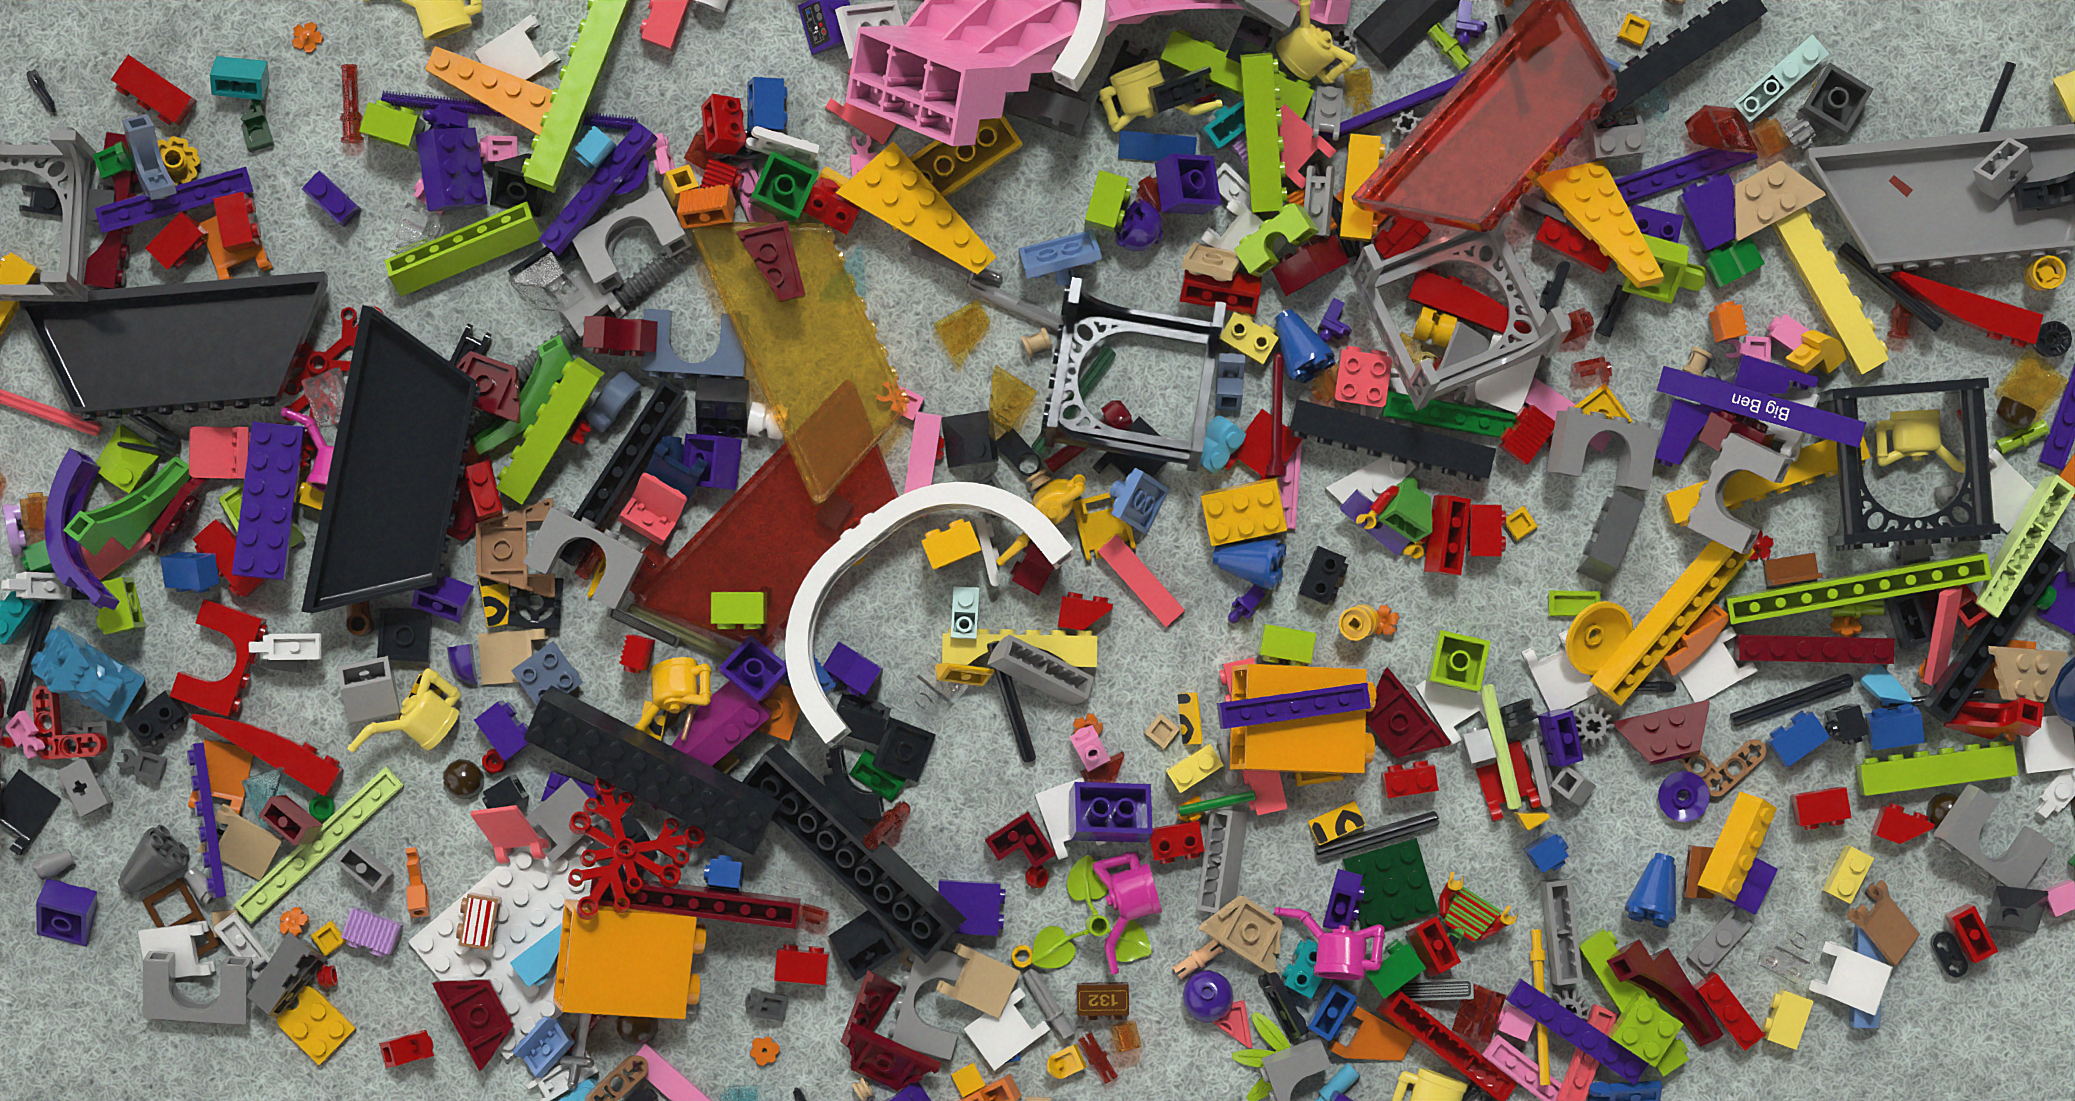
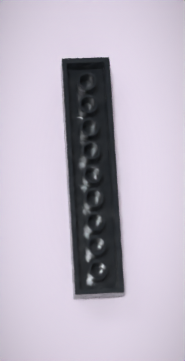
M552 685L540 698L524 736V740L752 856L755 855L762 845L781 804L780 801Z
M779 743L763 754L742 781L780 801L781 804L773 821L925 963L931 960L967 920Z

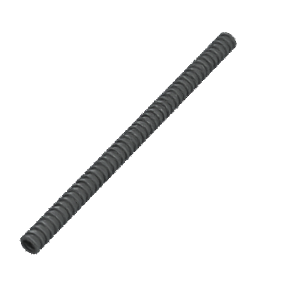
M690 247L671 258L667 252L663 254L660 252L657 259L654 257L652 258L653 262H647L645 268H639L640 272H634L632 278L627 277V281L614 289L613 295L622 306H629V302L631 300L635 301L636 296L639 295L641 297L644 290L646 292L649 291L648 287H654L656 281H662L661 277H667L669 271L674 272V268L676 266L680 267L682 261L687 262L686 258L689 256L692 258L694 255ZM610 309L602 316L610 317L612 315L616 316V314ZM569 322V326L564 325L562 327L563 330L561 332L559 330L556 331L557 335H551L550 339L560 335L568 349L571 350L572 345H578V341L581 338ZM538 349L536 351L531 350V354L529 356L526 354L523 361L520 359L518 360L519 364L512 365L519 370V389L522 383L526 384L533 371L539 354ZM475 408L471 409V411L476 412L475 423L477 417H483L484 411Z

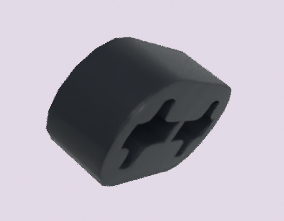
M1937 931L1931 938V947L1943 970L1952 977L1963 976L1968 970V963L1955 937L1947 931ZM1939 937L1949 938V942L1946 943L1949 952H1946L1943 947L1937 946L1940 942ZM1951 955L1955 961H1961V964L1958 966V972L1949 968L1952 965L1949 958Z

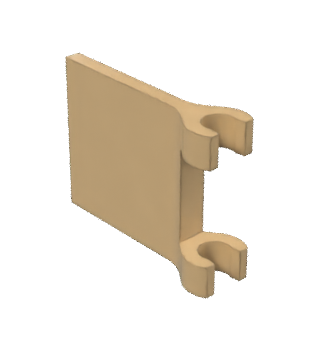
M548 629L478 634L481 684L519 682L511 670L534 654L533 640L549 639Z
M222 804L215 815L217 822L228 824L218 843L221 860L261 881L283 839L242 818L231 807ZM204 842L200 844L197 850L201 854L206 852Z
M957 942L953 952L967 958L954 986L939 980L936 990L999 1018L1021 971Z

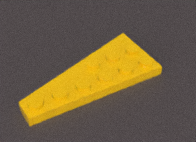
M894 141L835 192L976 275L997 258Z
M1603 160L1532 175L1531 183L1536 188L1540 187L1546 193V198L1551 203L1555 202L1564 211L1563 215L1589 240L1593 239L1600 246L1599 250L1605 256L1609 255L1618 264L1617 268L1637 288L1662 283L1664 275Z

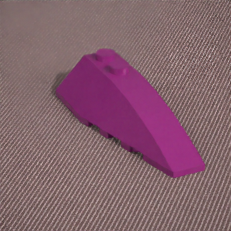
M729 680L712 694L710 704L706 706L699 705L693 714L686 740H681L682 729L671 746L712 766L770 718L772 710L763 700L757 703ZM651 804L655 810L658 809V807Z

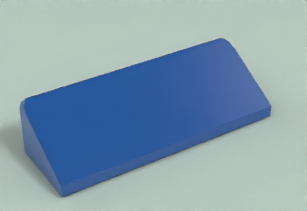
M1120 131L1118 158L1158 162L1172 153L1195 155L1197 137Z

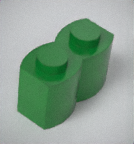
M1751 237L1745 240L1743 238L1738 242L1734 239L1729 242L1730 248L1722 252L1719 247L1706 254L1708 260L1702 263L1716 290L1765 264Z

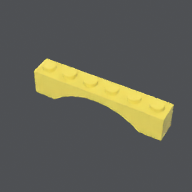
M948 628V633H943L942 663L968 665L977 657L989 652L987 648L988 643L1001 641L1004 637L1012 635L1034 647L1051 652L1074 667H1097V636H1092V631H1077V636L1066 635V630H1051V635H1041V630H1025V635H1015V629H1000L999 634H989V629H977V639L951 638V628Z

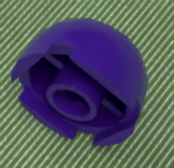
M1138 199L1139 203L1134 201L1126 210L1123 221H1125L1122 233L1116 232L1115 236L1117 245L1133 252L1149 249L1153 244H1158L1163 236L1161 215L1154 206L1142 199Z
M1211 970L1200 971L1191 976L1185 984L1182 993L1183 1003L1188 1014L1197 1021L1211 1023L1226 1017L1232 1009L1234 1001L1233 988L1228 979L1220 973Z

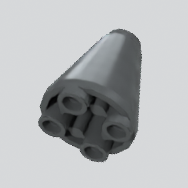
M158 825L156 828L148 829L143 834L118 879L120 888L128 894H133L173 874L186 865V856L189 854V850L183 843L177 842L165 826Z

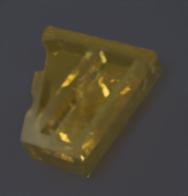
M977 298L933 323L957 367L963 363V360L971 348L974 347L981 333L990 323V319Z
M995 365L991 378L988 419L1010 432L1036 396L1037 391Z

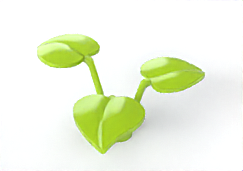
M1090 855L1083 856L1073 865L1068 874L1066 884L1071 898L1076 901L1086 899L1087 905L1092 912V915L1085 922L1086 929L1070 934L1067 937L1065 931L1057 926H1048L1041 929L1035 937L1031 958L1032 963L1038 967L1050 969L1068 964L1076 953L1075 946L1069 941L1073 938L1088 935L1089 933L1095 936H1103L1106 933L1110 934L1112 931L1109 928V921L1104 916L1098 915V911L1091 902V898H1102L1108 891V888L1094 872L1093 864L1096 861ZM1133 920L1128 921L1116 943L1117 946H1115L1116 959L1120 962L1133 961L1149 956L1152 953L1145 931L1137 922Z

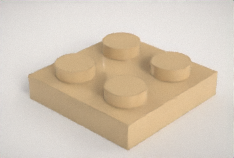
M1194 242L1183 258L1181 269L1188 270L1189 273L1194 275H1210L1218 281H1231L1242 262L1236 252Z

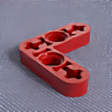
M40 685L34 689L32 694L34 724L39 730L35 737L42 740L45 745L44 750L37 751L39 757L49 760L99 756L105 753L108 743L106 737L101 733L62 735L59 694L49 691L46 685ZM43 694H48L49 699H43ZM50 707V710L43 711V708ZM46 715L52 719V726L49 729L45 728L43 724ZM52 733L51 737H45V734ZM70 739L76 743L74 753H71L67 747ZM97 742V747L85 748V743ZM52 745L53 749L47 750L46 746Z

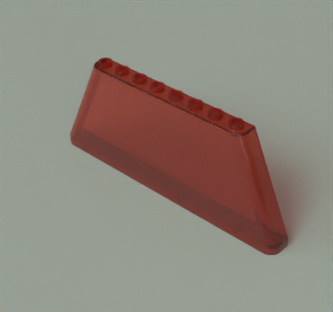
M1534 0L1351 196L1353 204L1361 210L1481 233L1492 231L1497 226L1499 219L1506 212L1508 213L1514 208L1520 196L1529 192L1533 182L1540 175L1542 176L1548 171L1550 164L1555 158L1564 154L1567 145L1573 139H1577L1582 134L1584 127L1591 120H1595L1598 117L1603 106L1607 102H1611L1617 95L1616 76L1572 1Z
M849 379L844 381L646 584L633 600L642 608L739 643H743L749 635H752L767 647L775 639L772 634L779 627L782 630L787 627L795 596L802 582L823 554L841 540L840 536L846 530L854 529L861 524L860 520L865 515L871 512L875 513L884 505L899 497L857 387ZM711 592H766L767 624H761V629H743L744 624H735V629H717V624H711Z

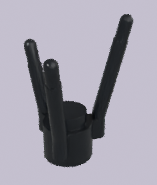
M132 414L127 415L128 419L156 434L153 444L157 445V447L121 441L117 443L118 446L151 452L162 457L165 452L172 455L180 436L163 427L149 416L141 417L145 420L143 421Z

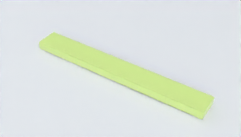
M386 766L322 824L323 827L313 843L299 845L234 904L235 908L252 924L398 792L404 784Z

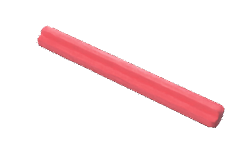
M0 389V404L93 436H99L102 430L101 423L82 421L81 417Z

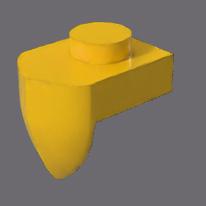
M1077 1044L1051 1055L1046 1064L1047 1072L1056 1079H1063L1087 1068Z

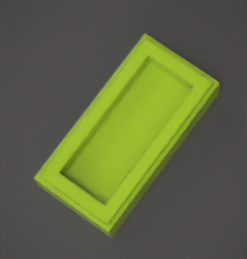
M1548 590V616H1577L1588 606L1601 602V591Z

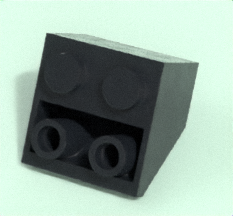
M698 377L695 395L696 434L747 438L750 381Z
M1936 589L1885 599L1900 648L1907 649L1931 641L1939 600Z
M869 910L829 935L840 959L855 981L865 976L867 970H874L900 951L881 921Z

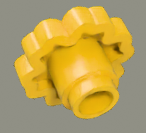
M176 136L170 137L168 142L163 139L157 141L163 163L175 186L191 182L197 178L195 168L200 166V158L196 148L189 147L188 141L185 138H178ZM171 160H177L179 162L176 165H169V162Z

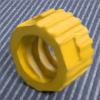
M1026 944L1014 947L1011 952L1014 965L1020 968L1031 965L1033 952L1031 947ZM1021 950H1025L1029 955L1025 962L1017 959L1016 955Z

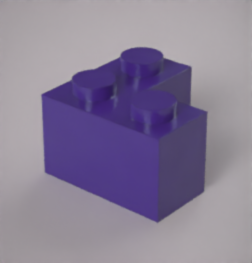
M838 641L823 665L833 681L838 683L840 679L847 684L845 689L857 697L861 693L867 695L883 669Z

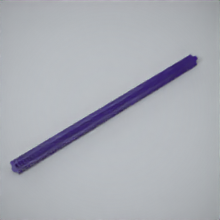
M384 90L381 101L390 103L392 106L417 107L418 109L421 107V109L434 110L442 104L450 105V109L463 113L484 114L485 116L491 115L494 117L503 116L505 118L504 115L491 110L485 104L480 103V101L477 103V100L475 102L472 100L471 102L469 99L468 102L467 99L466 101L464 99L461 101L460 98L458 101V98L456 100L453 98L452 100L451 97L448 100V97L447 99L445 97L442 99V96H440L439 99L438 96L437 98L435 96L432 98V95L429 98V95L427 97L424 95L423 97L421 94L420 97L419 94L418 96L416 94L413 96V93L410 96V93L408 95L405 93L404 95L402 92L401 95L400 92L399 94L397 92L394 94V91L391 94V91L389 93L386 91L385 93ZM587 112L582 125L629 131L635 126L638 119L636 117L633 119V116L631 119L628 116L627 119L626 116L623 118V115L620 118V115L619 117L617 115L614 117V114H612L611 117L609 114L608 117L607 114L604 116V113L601 116V113L599 115L596 113L595 115L593 112L592 115L591 112L590 114Z

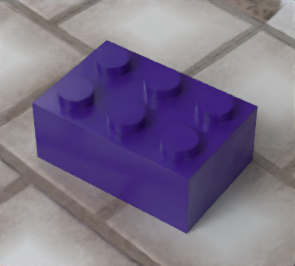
M475 127L432 129L416 135L428 212L466 210L488 204Z
M1074 782L1069 791L1071 841L1147 843L1153 834L1151 784Z

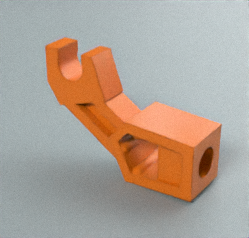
M416 847L406 848V855L408 857L406 866L411 885L407 886L408 911L411 918L430 916L429 893L426 883H423L419 853Z

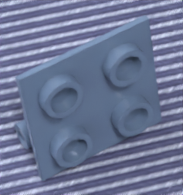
M554 641L511 670L536 706L551 685L568 694L583 683L578 671L571 666Z

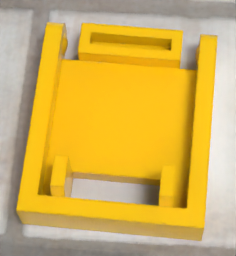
M1110 492L1073 501V510L1087 562L1092 561L1089 550L1094 549L1096 559L1103 558L1097 550L1116 533L1124 542L1129 541L1131 550L1136 549L1131 526L1111 514L1113 508L1089 514L1087 512V503L1110 498ZM1110 498L1113 507L1115 500Z

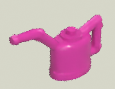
M283 407L281 415L304 425L318 449L313 468L306 482L311 487L325 492L334 446H327L317 427V422L311 417Z
M1128 851L1125 854L1101 859L1093 864L1094 872L1109 889L1110 895L1105 896L1107 905H1113L1114 911L1118 910L1120 914L1108 938L1105 939L1104 945L1111 975L1119 973L1115 946H1117L1116 943L1128 921L1151 914L1162 913L1148 863L1140 865L1137 853ZM1129 863L1131 868L1115 873L1112 876L1107 871V869Z
M1275 907V915L1300 919V922L1304 923L1318 940L1314 975L1338 980L1364 979L1365 970L1376 971L1383 964L1384 926L1377 924L1354 932L1349 930L1348 926L1340 925L1339 929H1333L1332 933H1325L1311 917L1310 912L1302 909ZM1373 937L1372 957L1370 960H1365L1366 939Z

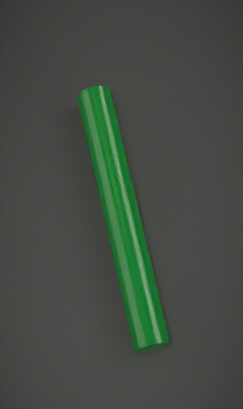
M1254 790L1187 804L1179 806L1180 816L1254 801L1256 800V794Z

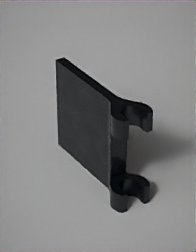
M1140 416L1132 423L1131 429L1128 430L1130 432L1162 437ZM1106 451L1092 468L1100 474L1110 463L1126 478L1133 472L1134 468L1153 477L1167 461Z
M18 769L0 794V824L19 836L10 847V850L17 855H22L34 835L61 800L59 796L20 769Z

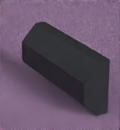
M1385 0L1353 33L1389 68L1460 0Z

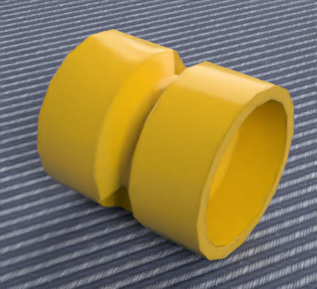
M2049 255L2032 260L2024 271L2026 284L2035 291H2046L2058 287L2066 277L2064 263L2059 258Z
M1423 306L1412 337L1425 342L1431 339L1434 345L1447 349L1456 326L1457 317L1446 313L1438 315L1437 310Z
M1359 604L1346 609L1339 618L1340 632L1349 640L1358 641L1372 635L1379 626L1378 613L1368 604Z

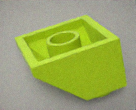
M120 424L96 463L101 467L98 471L99 474L128 494H131L144 484L161 456L151 452L118 446L117 443L121 441L156 448V446Z

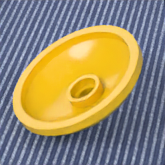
M1601 601L1588 606L1577 615L1568 630L1565 643L1567 658L1576 670L1586 675H1595L1631 634L1634 628L1631 616L1627 610L1617 603Z

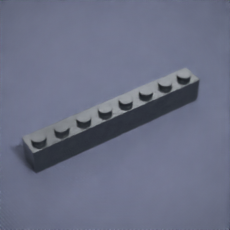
M1728 0L1724 4L1721 1L1716 2L1707 9L1709 14L1703 18L1698 14L1687 22L1689 27L1681 31L1680 28H1677L1666 36L1668 41L1662 45L1658 41L1646 49L1648 54L1641 59L1636 55L1626 62L1627 68L1619 72L1618 69H1615L1604 77L1606 82L1599 86L1596 82L1585 89L1584 93L1586 95L1579 101L1596 126L1601 124L1763 16L1768 10L1762 1Z
M665 379L661 381L573 515V518L581 521L584 517L597 524L595 529L599 530L688 394ZM580 538L570 542L563 549L559 558L571 566H576L592 542V539Z
M1299 399L1293 401L1287 430L1292 431V436L1307 440V436L1317 438V443L1332 446V442L1342 444V449L1357 452V448L1367 450L1366 455L1382 458V454L1392 456L1391 461L1407 464V460L1417 462L1416 467L1432 470L1433 466L1441 468L1442 474L1456 477L1457 473L1467 475L1466 480L1481 483L1482 479L1490 478L1496 448Z
M2049 540L2044 542L1999 617L1996 618L1990 614L1988 618L1976 626L1920 705L1921 708L1940 722H1951L1994 661L1995 656L1989 654V646L2004 647L2068 554Z

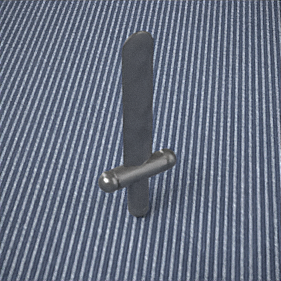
M911 240L906 246L907 252L913 256L969 276L966 282L968 290L973 279H979V277L996 284L1003 281L1001 274L988 269H984L976 275L920 241Z
M579 1013L572 1056L563 1055L559 1059L561 1065L571 1066L567 1083L570 1090H575L578 1086L581 1067L591 1068L594 1065L592 1058L584 1057L592 1014Z

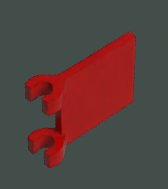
M1261 409L1245 430L1246 436L1243 443L1235 452L1230 454L1224 467L1230 470L1236 460L1239 459L1261 475L1260 480L1273 478L1266 476V465H1269L1272 451V415ZM1282 423V460H1284L1285 464L1303 439L1293 437V432L1288 431L1287 426Z
M1520 740L1508 743L1520 797H1528L1531 810L1541 807L1540 796L1533 782ZM1496 760L1495 764L1475 769L1492 822L1504 818L1499 804L1507 802Z

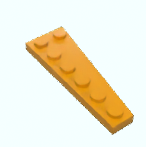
M437 46L434 47L425 68L427 73L453 88L461 90L465 95L480 101L491 110L499 112L509 118L510 121L540 136L543 128L540 126L545 111H550L552 106L550 97L553 90Z

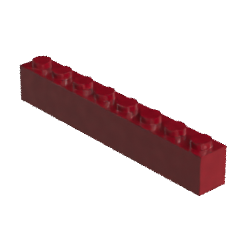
M620 877L625 895L630 900L628 909L796 929L798 925L801 898L685 884L665 887L660 881L641 879L643 884L640 891L632 894L625 888L627 877ZM600 878L591 880L590 894ZM630 882L632 887H638L635 882ZM610 884L598 901V904L601 906L613 907L615 898ZM617 902L621 907L626 906L623 902Z

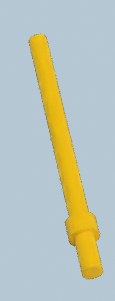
M1541 929L1531 930L1532 950L1530 951V961H1533L1534 988L1545 994L1543 961L1546 960V954L1542 948ZM1536 1020L1540 1085H1551L1547 1027Z

